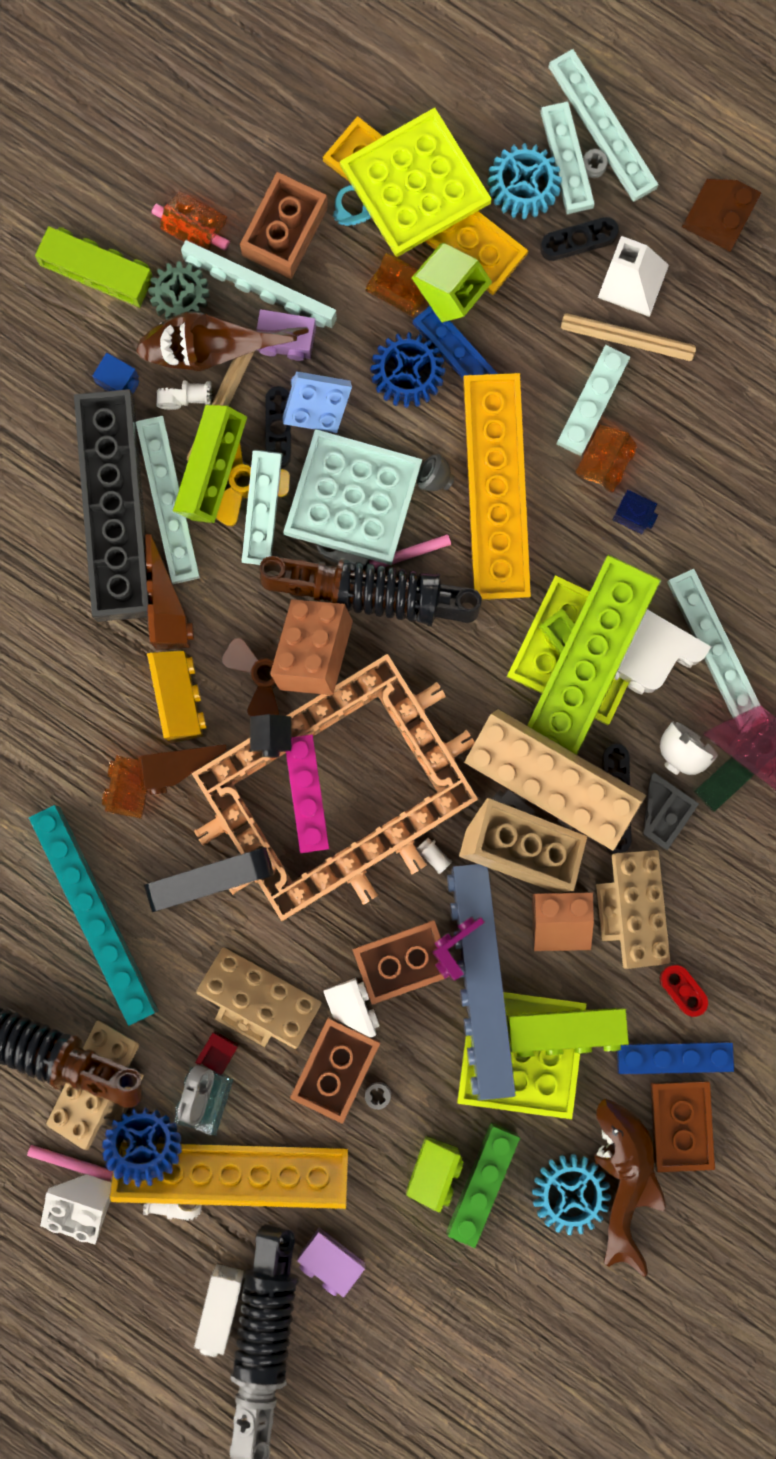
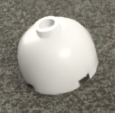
M673 721L661 737L660 750L666 760L664 765L676 775L680 771L687 775H696L703 772L714 762L718 754L708 743L704 747V744L699 740L701 738L699 735L678 722L674 723Z

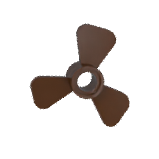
M233 639L222 657V662L226 668L251 673L257 689L247 709L249 717L267 714L279 715L273 693V688L277 686L274 679L262 681L258 678L259 671L263 668L272 669L274 661L266 658L258 660L243 639Z

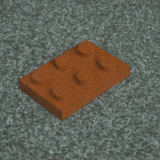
M710 1082L651 1083L655 1171L715 1170Z

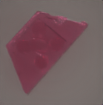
M755 706L705 731L703 735L776 791L775 716L762 706Z

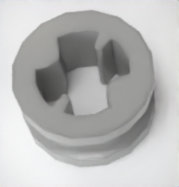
M592 149L584 155L583 161L587 176L597 178L605 172L608 160L603 151ZM591 159H597V163L600 162L597 169L592 168V164L588 165Z
M383 1082L372 1083L365 1092L366 1103L373 1109L380 1110L385 1108L391 1099L390 1088ZM378 1088L384 1090L383 1097L385 1100L382 1103L380 1100H378V1103L372 1101L373 1094L371 1091L373 1089H376V1091H378Z

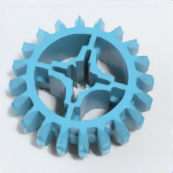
M526 143L522 145L521 150H518L513 145L511 153L504 149L501 152V158L496 157L493 163L494 166H491L489 169V175L491 176L487 181V185L491 187L489 195L495 196V206L503 204L501 210L503 213L509 209L512 210L511 216L513 218L517 216V212L522 213L524 220L529 212L536 218L539 213L538 209L543 213L547 212L548 205L553 206L556 201L555 197L560 194L561 189L558 186H560L562 178L557 176L560 168L559 166H554V157L546 159L548 153L546 149L538 153L537 145H534L532 150L527 149ZM509 170L513 180L510 182V186L506 188L502 177ZM543 175L546 181V188L540 193L537 182L539 177Z
M571 1154L570 1163L566 1162L564 1155H560V1165L557 1166L551 1159L548 1162L552 1170L548 1171L544 1167L540 1168L545 1178L535 1177V1183L540 1185L541 1188L532 1189V1194L541 1196V1198L535 1199L533 1205L535 1207L544 1206L537 1214L540 1218L548 1215L545 1220V1224L548 1227L556 1221V1232L560 1233L564 1225H566L567 1235H572L574 1226H576L579 1234H583L584 1229L582 1225L587 1224L590 1230L594 1229V1224L591 1222L593 1218L602 1222L603 1218L598 1213L599 1210L608 1212V1206L603 1204L602 1201L611 1200V1196L608 1193H602V1191L609 1189L610 1184L608 1182H600L606 1175L603 1171L595 1173L598 1168L595 1162L587 1167V1157L583 1156L579 1164H577V1156L575 1154ZM570 1171L582 1173L580 1177L577 1176L570 1182H565L558 1178L559 1175ZM589 1179H591L594 1187V1198L591 1205L583 1197V1192L587 1187L586 1183ZM551 1184L560 1192V1196L556 1201L557 1205L553 1210L548 1200ZM561 1186L570 1191L578 1189L575 1193L582 1203L571 1197L565 1200L567 1195ZM572 1207H578L585 1211L575 1217L561 1215Z

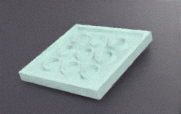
M315 429L285 525L284 535L392 565L422 459Z

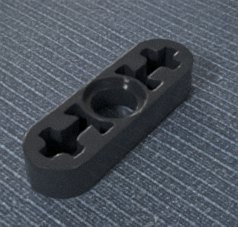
M603 217L550 232L543 237L540 251L545 259L556 261L609 246L616 240L619 227L614 219ZM604 226L606 230H611L609 237H606L604 233H597H600L601 228ZM575 233H582L586 236L587 242L584 245H576L572 241V236ZM592 234H597L594 241H592ZM564 237H566V243L562 244L564 241ZM550 241H553L554 245H559L557 252H553L552 248L547 249Z
M276 386L267 392L265 398L266 451L276 452L275 441H281V451L283 454H286V456H282L281 468H284L291 461V426L286 425L285 432L280 435L274 434L270 427L275 421L283 422L282 417L289 392L283 387ZM278 394L281 395L283 400H286L281 402V414H276L275 402L271 401Z

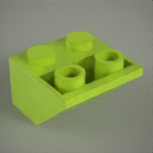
M445 243L440 244L412 276L413 281L441 322L464 317L492 283L477 259Z
M425 1136L406 1189V1196L441 1213L443 1205L448 1207L454 1191L451 1185L453 1177L459 1178L464 1163L458 1148Z

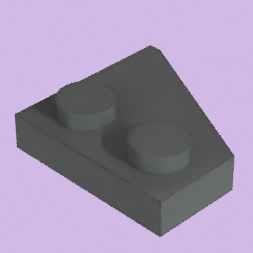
M652 773L649 781L642 835L667 851L699 803L656 773Z

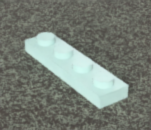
M563 102L542 107L541 116L551 155L555 159L554 166H559L560 168L557 176L562 178L560 189L566 214L593 209L594 200L569 103Z
M605 345L557 441V445L582 456L630 356Z
M253 450L242 563L260 565L264 558L272 556L282 453Z

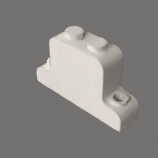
M647 609L614 679L618 680L620 677L629 683L628 687L638 694H643V692L652 693L663 685L676 661L691 668L692 665L698 664L706 657L711 646Z

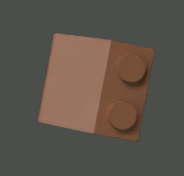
M593 893L532 894L534 951L591 950L594 924Z

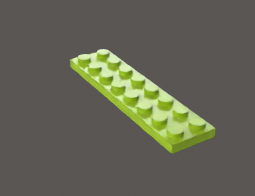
M607 555L531 716L528 727L578 755L662 579L614 556Z

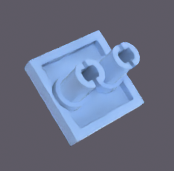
M296 371L295 376L291 379L292 387L282 417L283 424L337 433L352 389L351 381Z

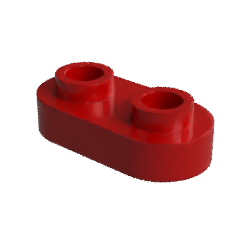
M669 965L662 970L660 984L681 1012L691 1017L702 1015L707 1010L708 998L688 971L679 965ZM672 974H677L679 980L676 984L672 985L669 977ZM691 996L696 998V1005L694 1007H689L687 1004V1000Z

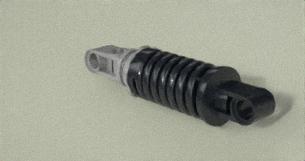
M269 1224L261 1226L257 1232L253 1269H247L243 1272L242 1300L245 1303L241 1305L240 1310L244 1315L239 1318L242 1326L238 1329V1335L241 1338L236 1341L239 1350L235 1352L236 1359H234L233 1373H231L230 1378L232 1382L239 1385V1392L235 1398L237 1405L230 1447L231 1459H269L273 1412L277 1404L275 1391L286 1386L287 1381L285 1378L287 1368L285 1360L288 1357L287 1347L290 1345L288 1336L291 1334L290 1324L293 1320L291 1313L294 1311V1305L292 1301L295 1299L294 1292H296V1286L299 1282V1277L290 1273L295 1235L291 1230Z

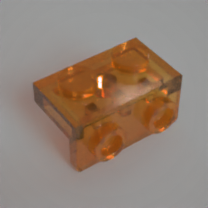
M179 191L164 207L160 229L183 242L187 240L210 251L212 239L226 225L227 216L194 199L190 195Z
M385 253L380 267L368 282L365 291L412 317L415 316L426 300L412 279V276L418 269L389 253Z
M600 424L575 473L579 478L601 484L607 491L613 493L616 486L622 481L626 466L635 455L637 444L629 433Z
M116 755L115 761L111 760L109 764L108 777L111 778L109 789L105 788L102 805L105 806V811L108 813L142 819L148 790H142L138 760Z

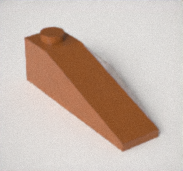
M145 535L146 567L148 574H151V579L147 581V592L150 602H153V604L147 605L150 643L156 650L190 648V640H194L193 623H188L187 616L152 535Z

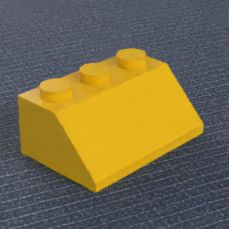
M185 651L148 653L147 656L164 739L169 743L203 737L202 729H207L204 712H198L197 702L201 701L198 684L193 685L191 674H196L193 658H187Z

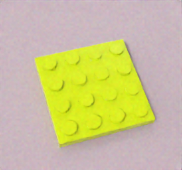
M436 108L429 110L340 161V167L396 258L488 206L492 201Z
M555 575L508 672V678L541 694L543 693L560 654L541 631L539 625L561 609L565 611L575 624L588 598L589 591ZM620 677L618 680H613L595 720L606 725L610 724L629 684Z
M503 992L506 1021L507 1015L586 1010V1003ZM471 1036L465 1037L457 1104L572 1119L580 1053H575V1048L563 1049V1054L546 1055V1050L534 1051V1056L517 1057V1052L512 1053L510 1051L516 1096L478 1101V1096L472 1095L470 1078L475 1077L474 1065H469L467 1048L472 1047Z

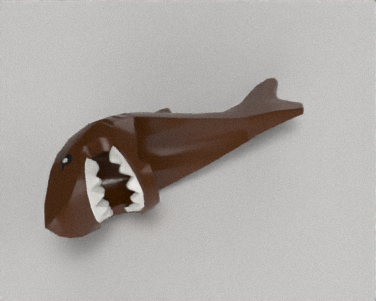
M191 311L176 315L153 327L140 339L136 351L142 359L164 367L205 371L213 366L261 348L297 341V336L308 333L309 329L307 327H296L280 330H258L210 314Z
M603 1099L597 1108V1120L602 1128V1137L608 1141V1145L606 1147L602 1145L599 1148L598 1152L594 1154V1160L596 1165L599 1164L608 1173L620 1179L610 1216L609 1238L604 1264L609 1267L615 1263L626 1262L643 1277H646L648 1274L646 1261L632 1239L630 1224L637 1207L647 1206L660 1211H665L666 1209L663 1191L653 1171V1143L648 1130L640 1119L616 1102Z

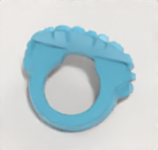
M352 185L345 186L338 192L335 198L336 210L333 213V217L340 225H356V223L360 224V222H365L372 218L364 204L362 207L363 211L354 216L343 208L341 203L342 196L348 191H355Z

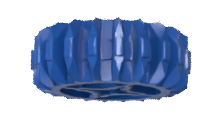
M410 332L407 333L406 339L403 340L399 333L396 334V342L387 338V348L379 345L377 351L380 355L376 354L372 357V361L375 364L370 366V372L375 374L371 380L372 383L378 384L376 392L382 393L386 391L383 396L385 401L394 397V406H397L401 400L404 401V408L409 407V401H413L414 405L419 407L420 398L428 403L430 401L429 393L437 395L438 389L436 386L443 385L444 380L440 376L445 375V368L440 366L444 364V358L437 357L440 352L438 347L430 350L432 346L431 340H427L424 344L422 343L423 336L421 334L417 336L416 340H412ZM404 352H413L418 355L409 357ZM394 357L397 368L387 378L385 367L388 361ZM428 363L431 374L428 380L422 384L418 373ZM403 366L408 367V370L410 367L413 368V373H403ZM408 384L412 389H402L397 386Z
M146 1107L142 1114H138L137 1110L133 1108L132 1116L128 1117L122 1113V1122L113 1120V1129H106L105 1135L107 1139L102 1142L103 1149L105 1150L102 1155L104 1161H107V1169L114 1171L113 1174L117 1180L123 1177L124 1183L128 1185L134 1179L135 1185L139 1188L142 1180H146L147 1184L151 1186L153 1183L152 1178L156 1177L162 1181L164 1179L162 1172L172 1173L173 1168L171 1164H178L179 1156L177 1154H181L182 1146L179 1144L181 1135L177 1132V1125L170 1123L168 1115L161 1117L160 1111L157 1109L150 1115L149 1109ZM162 1136L166 1144L160 1154L155 1146L158 1144V1139ZM125 1140L129 1148L126 1150V1155L122 1158L119 1155V1149Z

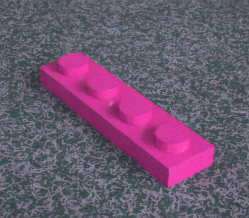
M313 734L291 737V751H286L300 853L328 850L329 843Z

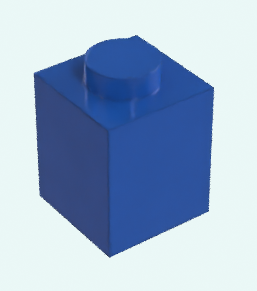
M107 352L92 375L96 384L107 391L130 389L133 394L139 385V376L136 369Z

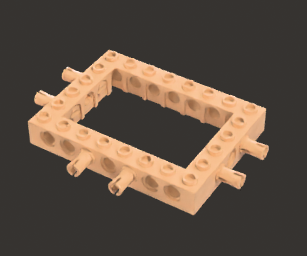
M386 654L337 684L334 695L321 694L286 715L291 716V737L312 734L315 736L379 697L437 793L430 797L428 796L413 808L402 812L398 817L385 823L382 827H378L366 837L352 843L333 857L326 859L325 862L316 868L305 872L301 877L292 881L234 786L279 758L262 757V752L250 751L249 738L192 773L216 813L215 819L194 830L198 838L208 832V834L199 839L203 846L225 832L229 834L240 854L264 847L267 848L274 875L257 880L255 883H259L281 921L286 920L346 882L352 884L364 905L370 901L364 890H367L372 899L379 896L365 875L368 868L396 852V854L400 853L411 871L410 873H416L419 870L413 860L416 861L420 869L427 866V863L424 862L414 846L415 839L478 800L455 763V757L473 747L475 741L471 738L467 742L461 743L471 736L465 730L449 742H442L425 715L426 708L446 698L443 690L432 695L440 690V685L435 682L419 694H412L391 658ZM280 752V757L286 754V752ZM250 883L240 885L229 890L232 893V895L236 894V892L243 889Z

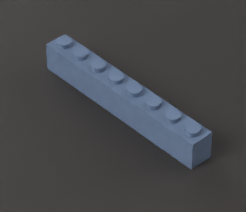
M480 864L454 866L451 871L452 875H447L449 892H454L455 903H450L452 920H457L458 926L471 916L474 920L482 917L485 922L455 944V949L461 950L462 959L457 960V964L464 973V975L459 977H464L465 989H460L462 1007L467 1006L468 1018H464V1030L466 1036H471L472 1047L467 1048L469 1065H474L475 1077L470 1078L472 1095H477L478 1101L515 1097L488 867ZM459 927L458 931L454 932V935L461 931Z

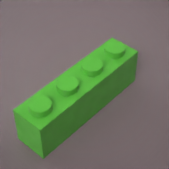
M490 1123L446 1230L448 1237L473 1248L476 1247L520 1140L517 1133Z

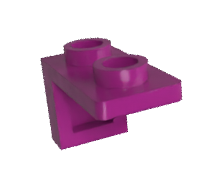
M471 916L458 926L461 931L451 937L448 933L434 943L437 948L432 953L439 961L435 966L444 979L450 977L451 980L455 981L464 975L447 949L485 923L482 917L474 920Z

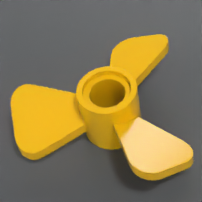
M240 442L228 478L230 488L224 491L216 517L226 526H234L237 523L242 498H248L249 485L240 487L236 484L239 477L247 476L250 478L251 467L243 464ZM281 469L278 497H284L289 493L290 474L285 469Z

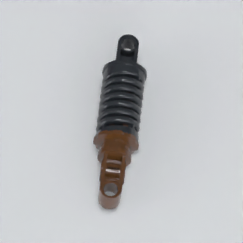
M268 556L260 563V582L266 590L290 593L295 596L314 597L315 601L323 599L331 601V603L345 604L348 611H351L353 608L355 613H361L364 609L366 615L373 614L375 610V615L378 617L383 616L385 613L386 617L391 619L396 613V618L403 620L407 614L409 622H414L417 619V622L427 624L429 627L432 626L435 617L464 623L473 622L479 615L482 603L481 595L475 589L441 584L439 573L435 575L422 572L418 575L417 572L410 571L407 577L406 570L400 569L396 577L395 568H388L385 575L384 566H378L375 573L374 565L368 564L365 571H363V564L361 562H350L345 560V558H340L337 566H328L326 562L322 561L316 564L305 560H292L277 556ZM269 571H276L279 574L276 576H268L266 573ZM466 602L471 603L474 606V608L467 609L463 607L461 604Z
M0 1007L1 1065H7L13 1070L17 1069L18 1072L26 1073L32 1078L37 1077L42 1082L48 1081L47 1083L57 1090L68 1083L76 1090L83 1089L94 1096L105 1098L125 1108L134 1107L139 1104L142 1099L141 1076L138 1071L115 1063L109 1058L98 1056L93 1050L82 1049V1039H79L76 1035L72 1036L57 1029L51 1030L47 1025L42 1026L37 1021L32 1022L28 1017L22 1018L20 1014H13L12 1011L8 1009L3 1010Z

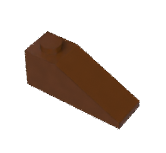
M226 744L137 756L142 790L149 789L150 795L167 793V787L175 786L226 751Z

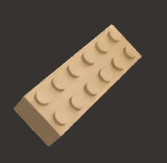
M499 709L490 714L464 762L613 851L646 797L640 791Z

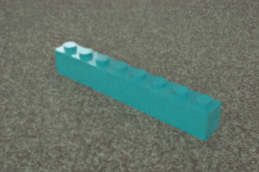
M53 805L29 817L128 1026L158 1012L159 1010L61 807Z

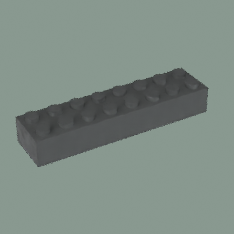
M130 389L74 394L92 617L97 622L148 617L147 605H151L152 601L150 602L147 592V581L150 579V574H148L146 567V527L135 400Z

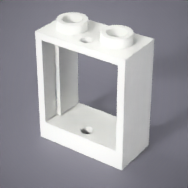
M216 1264L211 1276L194 1347L200 1349V1353L212 1357L224 1354L244 1270Z

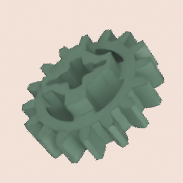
M178 261L176 268H172L170 263H167V271L164 272L158 269L159 278H151V283L154 287L148 288L150 296L153 297L150 299L152 307L157 306L156 312L159 316L165 313L166 320L184 312H200L199 307L207 308V301L204 299L210 297L209 290L206 289L208 286L206 278L201 279L202 273L200 269L193 273L192 264L189 263L186 268H182L181 261ZM185 278L190 279L194 283H188ZM181 284L183 291H181L178 301L175 294L178 293L179 286ZM162 299H164L165 302H170L173 305V308L166 305Z

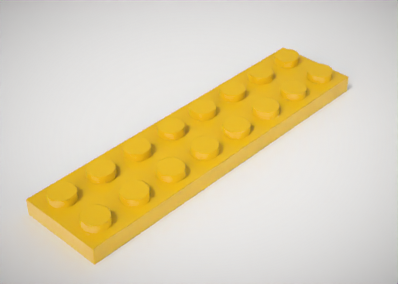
M357 116L323 156V162L350 182L340 167V161L383 136ZM479 211L425 241L433 249L445 243L477 259L492 281L491 285L486 289L492 295L496 293L528 254V250Z
M520 373L465 375L463 383L473 589L480 593L482 600L530 598Z
M122 1142L119 1149V1155L122 1158L126 1155V1150L129 1148L125 1142ZM158 1143L155 1146L158 1153H162L165 1144ZM181 1144L182 1152L177 1154L179 1156L178 1164H171L173 1168L171 1174L162 1172L164 1177L162 1181L156 1177L152 1178L153 1183L149 1186L146 1180H142L138 1188L135 1185L134 1179L126 1185L123 1177L117 1180L113 1174L110 1193L111 1202L346 1209L348 1149Z

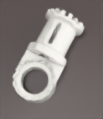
M183 380L182 389L166 388L165 391L164 388L158 389L156 406L161 409L175 410L180 409L181 406H188L189 403L211 405L212 396L209 395H212V393L209 391H212V382L192 384Z
M146 1203L144 1204L143 1215L148 1216L149 1213L167 1215V1219L193 1220L200 1215L202 1205H197L193 1209H185L181 1204Z

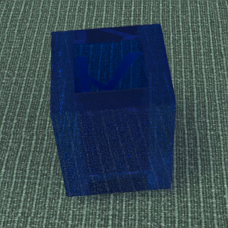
M627 489L612 520L642 535L646 527L652 529L659 515L654 512L658 504Z

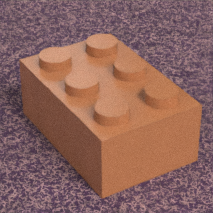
M276 172L240 243L242 256L292 280L328 209L327 195Z
M291 599L270 673L279 690L334 695L353 623L345 604Z
M435 920L352 949L372 1005L444 979L435 966L439 961L432 953L437 948L434 943L441 938Z
M328 1016L290 1099L343 1124L377 1052L380 1040L373 1037L370 1038Z

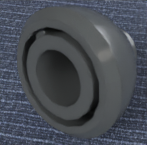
M440 454L430 456L422 465L417 477L418 487L430 492L440 489L448 490L454 482L450 466Z

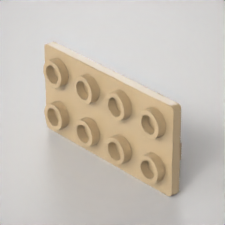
M658 850L612 854L614 883L596 884L602 941L620 940L624 969L669 964L670 953Z
M225 947L219 952L196 991L198 995L220 1007L215 1020L263 1047L266 1046L272 1036L297 1049L322 1004L318 999Z
M96 1021L83 1049L93 1050L96 1052V1055L109 1058L115 1063L129 1068L139 1043L104 1022ZM139 1072V1074H140V1076H141V1080H142V1078H143L144 1075ZM66 1083L47 1121V1126L80 1148L89 1150L101 1124L112 1126L113 1120L122 1122L121 1115L122 1113L125 1114L128 1108L105 1098L94 1096L83 1089L76 1090Z

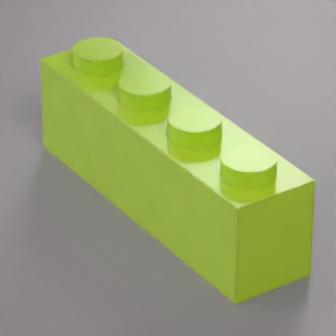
M48 226L35 254L40 266L136 307H141L151 285V278H153L151 270L146 263L134 259L132 262L125 259L120 252L114 249L106 251L99 248L96 242L88 238L81 240L73 237L74 235L67 229L62 227L55 229Z
M205 405L173 512L192 521L215 523L247 416L229 406Z
M624 1008L507 1015L510 1051L512 1053L517 1052V1057L534 1056V1051L546 1050V1055L563 1054V1049L575 1048V1053L592 1052V1047L603 1046L604 1051L621 1050V1045H629L626 1009Z

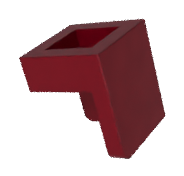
M214 1031L195 1063L199 1066L203 1064L221 1075L234 1056L239 1044Z

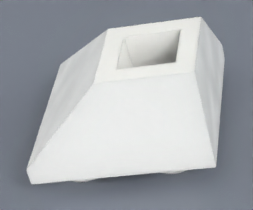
M621 236L598 298L650 317L669 265L649 246Z
M354 978L323 991L333 1019L370 1038L376 1036L375 1028L379 1027V1022L374 1009H367L365 1001L369 1000V996L364 982L358 983L357 979Z
M86 1174L49 1188L46 1194L41 1226L51 1232L74 1237L80 1242L96 1244L111 1201L112 1183Z

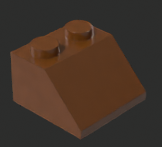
M707 179L682 228L731 252L762 192L738 180Z

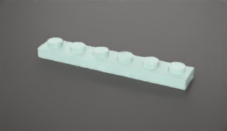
M572 49L549 63V69L598 147L607 156L610 166L632 201L635 202L656 190L658 187L657 181L575 51Z
M185 240L181 248L183 259L187 265L189 263L192 264V267L196 270L203 268L219 281H225L226 279L233 282L235 287L243 292L249 293L252 291L260 295L259 297L269 304H275L276 302L284 306V309L292 315L299 316L301 314L306 317L315 318L316 326L324 328V326L332 328L337 319L335 309Z
M158 416L136 421L172 584L199 579L200 575L187 518L173 512L180 487L164 417Z
M695 569L668 580L667 583L692 635L711 646L704 659L739 732H744L767 721L768 719Z

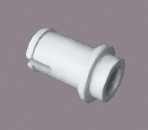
M427 838L416 849L440 874L452 861L435 845V840L431 841Z

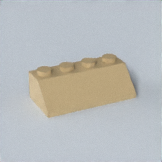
M488 798L466 829L459 857L555 893L570 892L575 889L587 836Z

